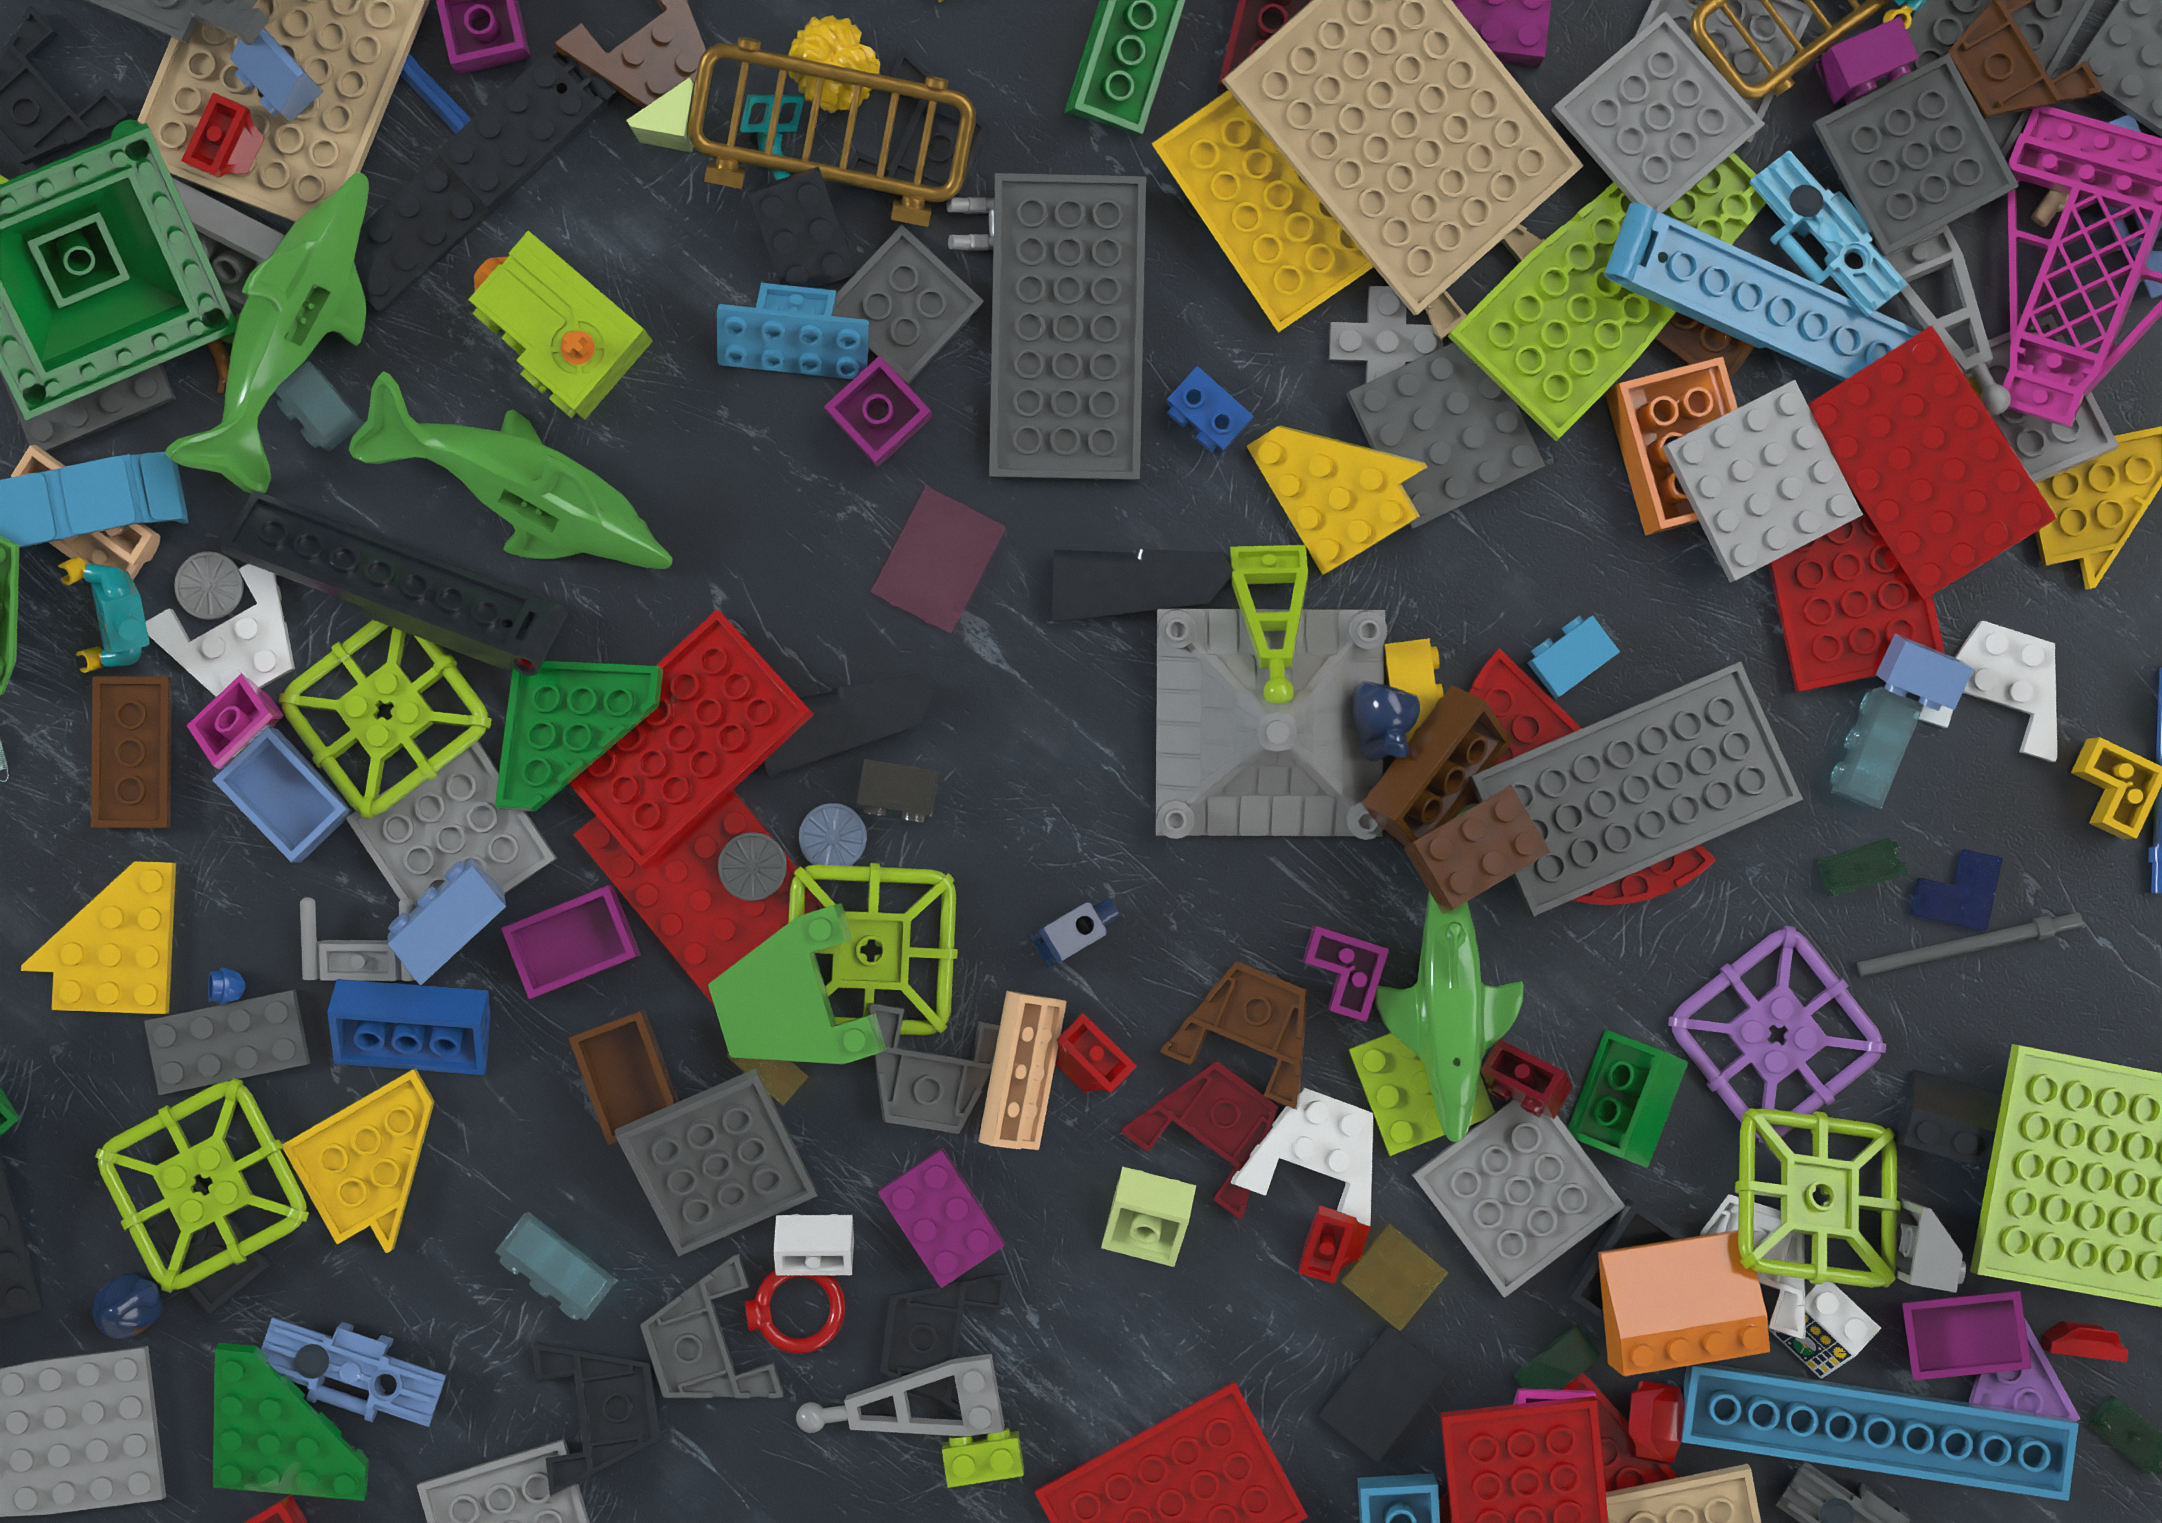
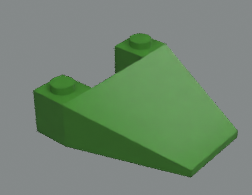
M842 903L797 916L708 984L731 1058L846 1064L886 1050L876 1013L836 1024L814 953L815 951L853 940Z

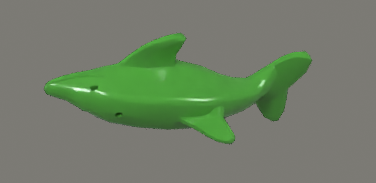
M363 173L353 174L339 190L322 200L316 207L307 211L293 224L273 254L250 273L242 290V293L249 296L242 311L234 316L237 322L236 332L220 338L224 343L232 345L222 423L209 431L177 439L167 447L165 452L171 460L182 466L221 473L240 489L251 494L254 490L261 493L267 491L271 480V473L258 432V417L269 397L289 375L303 364L326 333L337 332L355 346L362 339L365 329L366 304L354 257L368 200L369 182L366 175Z
M383 371L376 379L371 391L368 420L352 437L349 451L353 458L366 464H382L420 457L427 458L445 467L458 477L483 504L513 525L515 533L509 538L503 548L507 553L533 559H555L587 553L653 569H666L672 565V557L655 540L646 522L638 517L633 506L620 492L595 473L566 455L543 445L531 423L516 410L512 409L505 414L501 431L457 424L417 423L409 416L400 388L392 376Z
M1479 802L1465 805L1457 816L1478 805ZM1429 892L1417 983L1413 987L1406 989L1378 986L1374 999L1378 1013L1392 1035L1416 1053L1424 1063L1443 1132L1448 1140L1457 1143L1464 1139L1470 1126L1483 1057L1510 1030L1516 1021L1523 1003L1524 985L1522 981L1497 987L1483 984L1481 982L1479 951L1468 901L1442 914Z

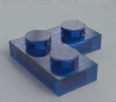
M1963 849L1955 885L1924 878L1917 879L1910 915L1987 931L2003 858Z

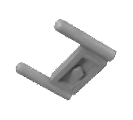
M305 897L300 901L303 980H415L388 945V940L317 941L315 900ZM404 898L399 901V915L402 913L409 915L414 910V901L412 899Z

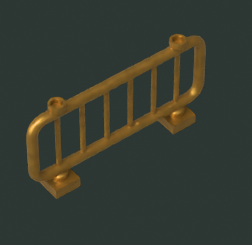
M1730 0L1703 1L1693 12L1690 21L1691 33L1714 67L1742 98L1747 100L1760 99L1772 91L1778 97L1795 84L1791 78L1794 74L1891 0H1867L1861 5L1857 0H1848L1854 11L1833 27L1813 0H1804L1826 30L1825 33L1805 48L1769 0H1759L1798 52L1778 69L1773 67L1728 6L1727 2ZM1719 8L1722 9L1770 74L1755 85L1746 83L1707 31L1706 19Z
M738 37L737 45L730 43L716 44L709 47L702 54L698 64L688 120V136L692 145L699 152L717 158L716 162H708L704 182L742 189L746 168L739 167V162L794 174L819 166L824 180L902 195V200L894 198L891 220L925 227L929 226L931 206L925 205V200L944 202L953 198L960 191L964 182L976 122V111L972 102L965 94L947 89L948 80L926 76L925 84L763 51L760 50L761 41L746 37ZM720 59L742 62L727 144L710 141L703 134L713 67ZM749 63L779 69L765 152L735 146ZM787 71L817 77L802 160L772 154ZM825 79L855 85L839 167L809 161ZM862 87L892 93L876 175L847 169ZM899 95L929 100L914 182L884 177ZM937 102L955 106L961 114L949 179L941 187L921 184Z

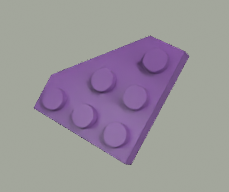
M2025 1319L2032 1368L1976 1374L1968 1403L2068 1417L2073 1421L2079 1420L2080 1417Z

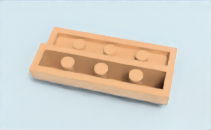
M30 445L11 477L40 473L66 466L37 445ZM144 523L51 541L49 543L71 559L80 557L85 561L86 565L91 563L116 567L123 572L128 571L132 580H134L143 564L151 561L160 543V535Z
M1006 991L978 1140L980 1143L1004 1148L1039 1150L1059 1046L1056 1039L1061 1035L1067 1001Z

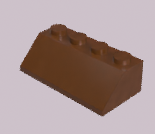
M1451 685L1407 743L1410 750L1409 755L1405 758L1396 757L1392 761L1390 767L1376 786L1370 790L1362 805L1378 825L1403 845L1407 846L1457 817L1475 793L1468 778L1495 766L1513 740L1485 700Z

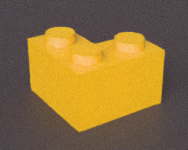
M2101 737L2086 739L2071 773L2105 789L2089 823L2121 839H2137L2162 786V766Z

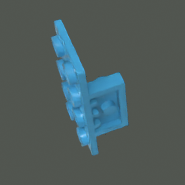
M761 283L756 308L725 304L718 305L717 361L719 365L855 379L868 367L869 321L833 316L836 305L835 290Z

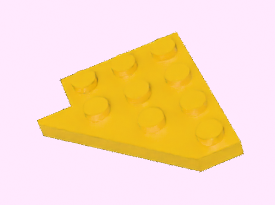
M1277 426L1246 446L1322 575L1329 573L1420 517L1401 484L1428 468L1425 462L1285 426Z

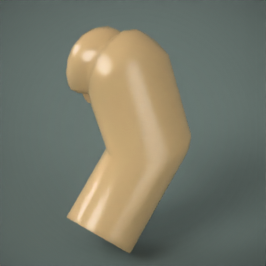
M2050 189L2031 215V219L2036 224L2046 227L2056 212L2064 210L2069 194Z

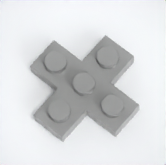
M1369 286L1367 323H1330L1329 362L1366 363V383L1442 348L1443 339L1440 341L1437 338L1432 325L1406 324L1407 306L1390 286Z

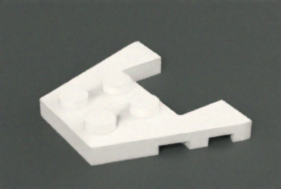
M250 564L238 570L257 604L196 639L190 641L173 609L169 608L146 621L148 636L216 697L241 673L259 688H263L295 670L276 574Z
M1986 621L1978 622L1954 656V658L1962 660L1974 668L1963 693L2030 714L2019 752L2045 761L2056 762L2055 643ZM1921 704L1913 712L1912 718L1942 728H1948L1953 710L1941 706L1940 710L1937 711Z
M1301 1087L1298 1109L1295 1110L1288 1106L1284 1108L1272 1124L1273 1128L1261 1144H1257L1249 1155L1251 1157L1243 1168L1236 1172L1231 1183L1266 1196L1278 1159L1280 1158L1344 1181L1346 1185L1337 1211L1357 1218L1358 1222L1370 1226L1373 1113Z
M1728 1194L1702 1229L1700 1236L1738 1230L1739 1197ZM1754 1202V1248L1781 1224L1780 1210ZM1789 1232L1763 1258L1805 1263L1804 1234ZM1757 1272L1760 1284L1780 1290L1769 1328L1804 1340L1806 1335L1805 1279Z

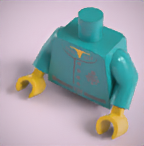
M74 557L59 564V568H64L68 572V575L61 578L62 583L65 585H71L83 578L90 582L104 647L103 650L96 646L77 652L76 656L83 655L87 660V666L79 668L80 671L87 673L104 666L115 667L136 663L141 657V647L148 646L150 643L141 597L128 571L123 572L116 567L90 563L86 565L85 561L80 557Z

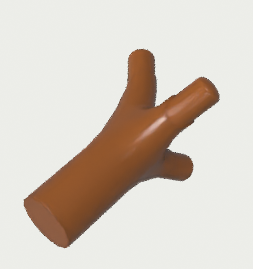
M217 339L208 343V347L218 370L219 383L217 392L222 394L226 388L230 357L223 341Z

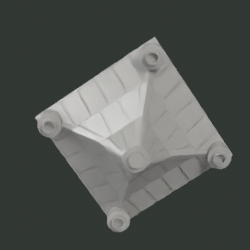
M1157 609L1156 836H1167L1174 839L1183 838L1186 835L1356 836L1364 840L1382 837L1383 828L1375 822L1362 803L1367 798L1370 790L1376 786L1383 776V759L1371 762L1362 754L1358 733L1352 718L1351 703L1356 687L1363 680L1384 684V640L1388 631L1385 622V610L1302 609L1292 668H1285V678L1294 687V697L1288 703L1274 704L1264 699L1263 689L1266 682L1270 680L1269 668H1260L1240 609ZM1256 609V612H1290V609ZM1263 631L1269 649H1283L1286 631Z

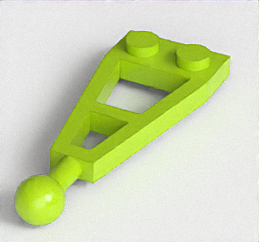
M1306 546L1230 547V564L1234 569L1231 576L1232 586L1260 668H1269L1270 680L1266 682L1263 689L1264 699L1274 704L1288 703L1294 697V687L1285 678V668H1292L1308 580ZM1295 583L1290 612H1256L1247 584ZM1263 631H1286L1283 649H1269Z

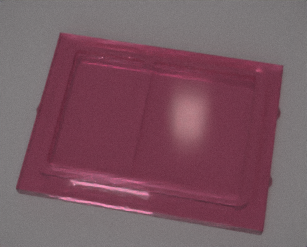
M926 486L871 593L890 602L892 606H898L923 619L927 624L931 623L951 634L1006 527L970 509L968 505H963Z

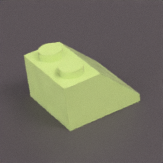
M1122 1167L1101 1248L1174 1267L1189 1223L1196 1185L1145 1173L1141 1170Z

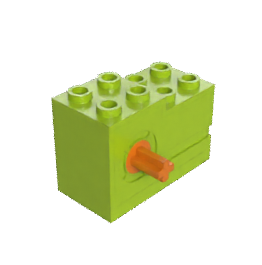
M527 231L508 253L509 257L489 258L476 271L474 275L475 292L468 299L476 307L472 314L493 333L497 334L500 329L505 332L501 339L520 355L516 361L524 368L520 373L521 376L542 394L549 389L553 393L549 399L571 419L577 413L585 420L653 340L638 323L530 231Z

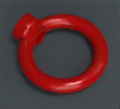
M774 1270L761 1283L755 1299L745 1301L749 1331L760 1330L769 1343L788 1353L803 1354L816 1351L827 1345L841 1328L845 1315V1299L842 1289L832 1275H776ZM804 1277L814 1280L824 1288L829 1298L830 1313L826 1324L819 1332L807 1338H792L784 1335L775 1327L771 1319L769 1305L771 1297L780 1284L791 1278Z

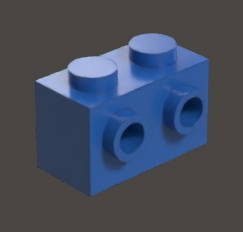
M1198 366L1168 397L1166 405L1171 408L1167 412L1168 415L1183 428L1186 424L1190 425L1198 433L1195 439L1211 453L1216 449L1222 454L1253 419V415Z

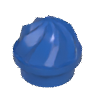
M221 967L220 971H210L208 979L209 1001H219L220 1005H226L227 1003L239 1000L245 990V982L241 975L234 970L227 969V967Z

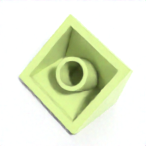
M690 77L627 119L629 126L640 143L692 152L693 145L688 136V120L695 85Z

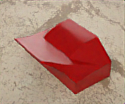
M213 92L181 161L216 178H220L225 174H248L264 141V136L252 121L249 108Z
M1084 1013L1056 1039L1059 1045L1056 1065L1084 1093L1095 1090H1104L1111 1093L1137 1067Z
M1319 1205L1305 1242L1298 1274L1335 1284L1340 1270L1349 1263L1360 1259L1371 1227L1358 1222L1357 1218Z
M2062 1320L2042 1333L2041 1348L2050 1353L2127 1362L2128 1350L2121 1343L2118 1333L2106 1331L2101 1325Z
M1643 1380L1639 1382L1638 1390L1631 1393L1628 1434L1633 1440L1632 1458L1661 1464L1673 1463L1681 1444L1685 1404L1680 1387Z

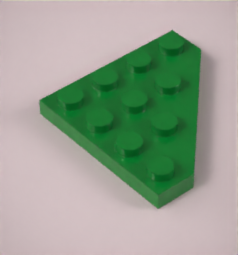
M543 661L538 673L534 676L523 675L513 669L495 807L499 810L533 812L541 808L659 707L663 669L659 666Z
M218 1343L215 1348L213 1488L365 1501L368 1494L369 1459L359 1449L355 1451L341 1437L342 1432L322 1412L317 1413L303 1399L305 1394L285 1374L280 1375L266 1361L268 1357L257 1346Z

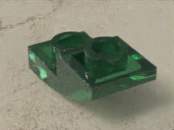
M1576 1325L1548 1344L1543 1353L1516 1370L1514 1377L1523 1389L1561 1390L1600 1358L1601 1354L1578 1325Z

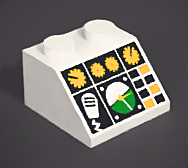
M1809 1279L1805 1281V1339L1801 1340L1771 1330L1769 1328L1771 1319L1768 1321V1330L1821 1379L1854 1358L1881 1329L1834 1283L1811 1284Z

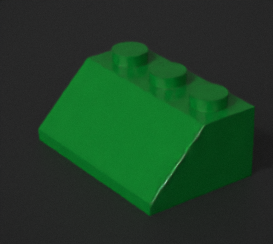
M1605 1029L1567 1129L1580 1142L1648 1168L1687 1068L1688 1061Z

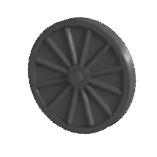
M750 832L734 837L725 845L719 857L718 872L721 882L731 894L743 900L755 901L771 896L780 888L786 876L787 861L784 851L774 839L762 833Z

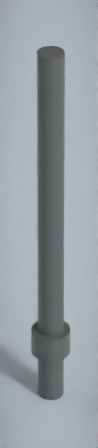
M2079 912L2051 918L2049 915L2034 918L2032 923L1857 962V969L1860 977L2031 938H2037L2040 941L2053 938L2055 933L2083 927V920Z

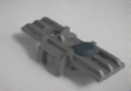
M1806 1461L1800 1466L1775 1503L1777 1507L1800 1523L1910 1522L1909 1515L1899 1507L1892 1508L1875 1496L1874 1490L1866 1484L1861 1483L1858 1486L1857 1491L1859 1494L1855 1496Z

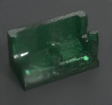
M1886 838L1818 859L1817 863L1827 895L1838 896L1909 874L1906 863L1901 862L1897 850H1900L1898 842Z
M2110 1396L2089 1422L2088 1426L2147 1474L2150 1472L2157 1475L2162 1474V1433L2124 1401Z

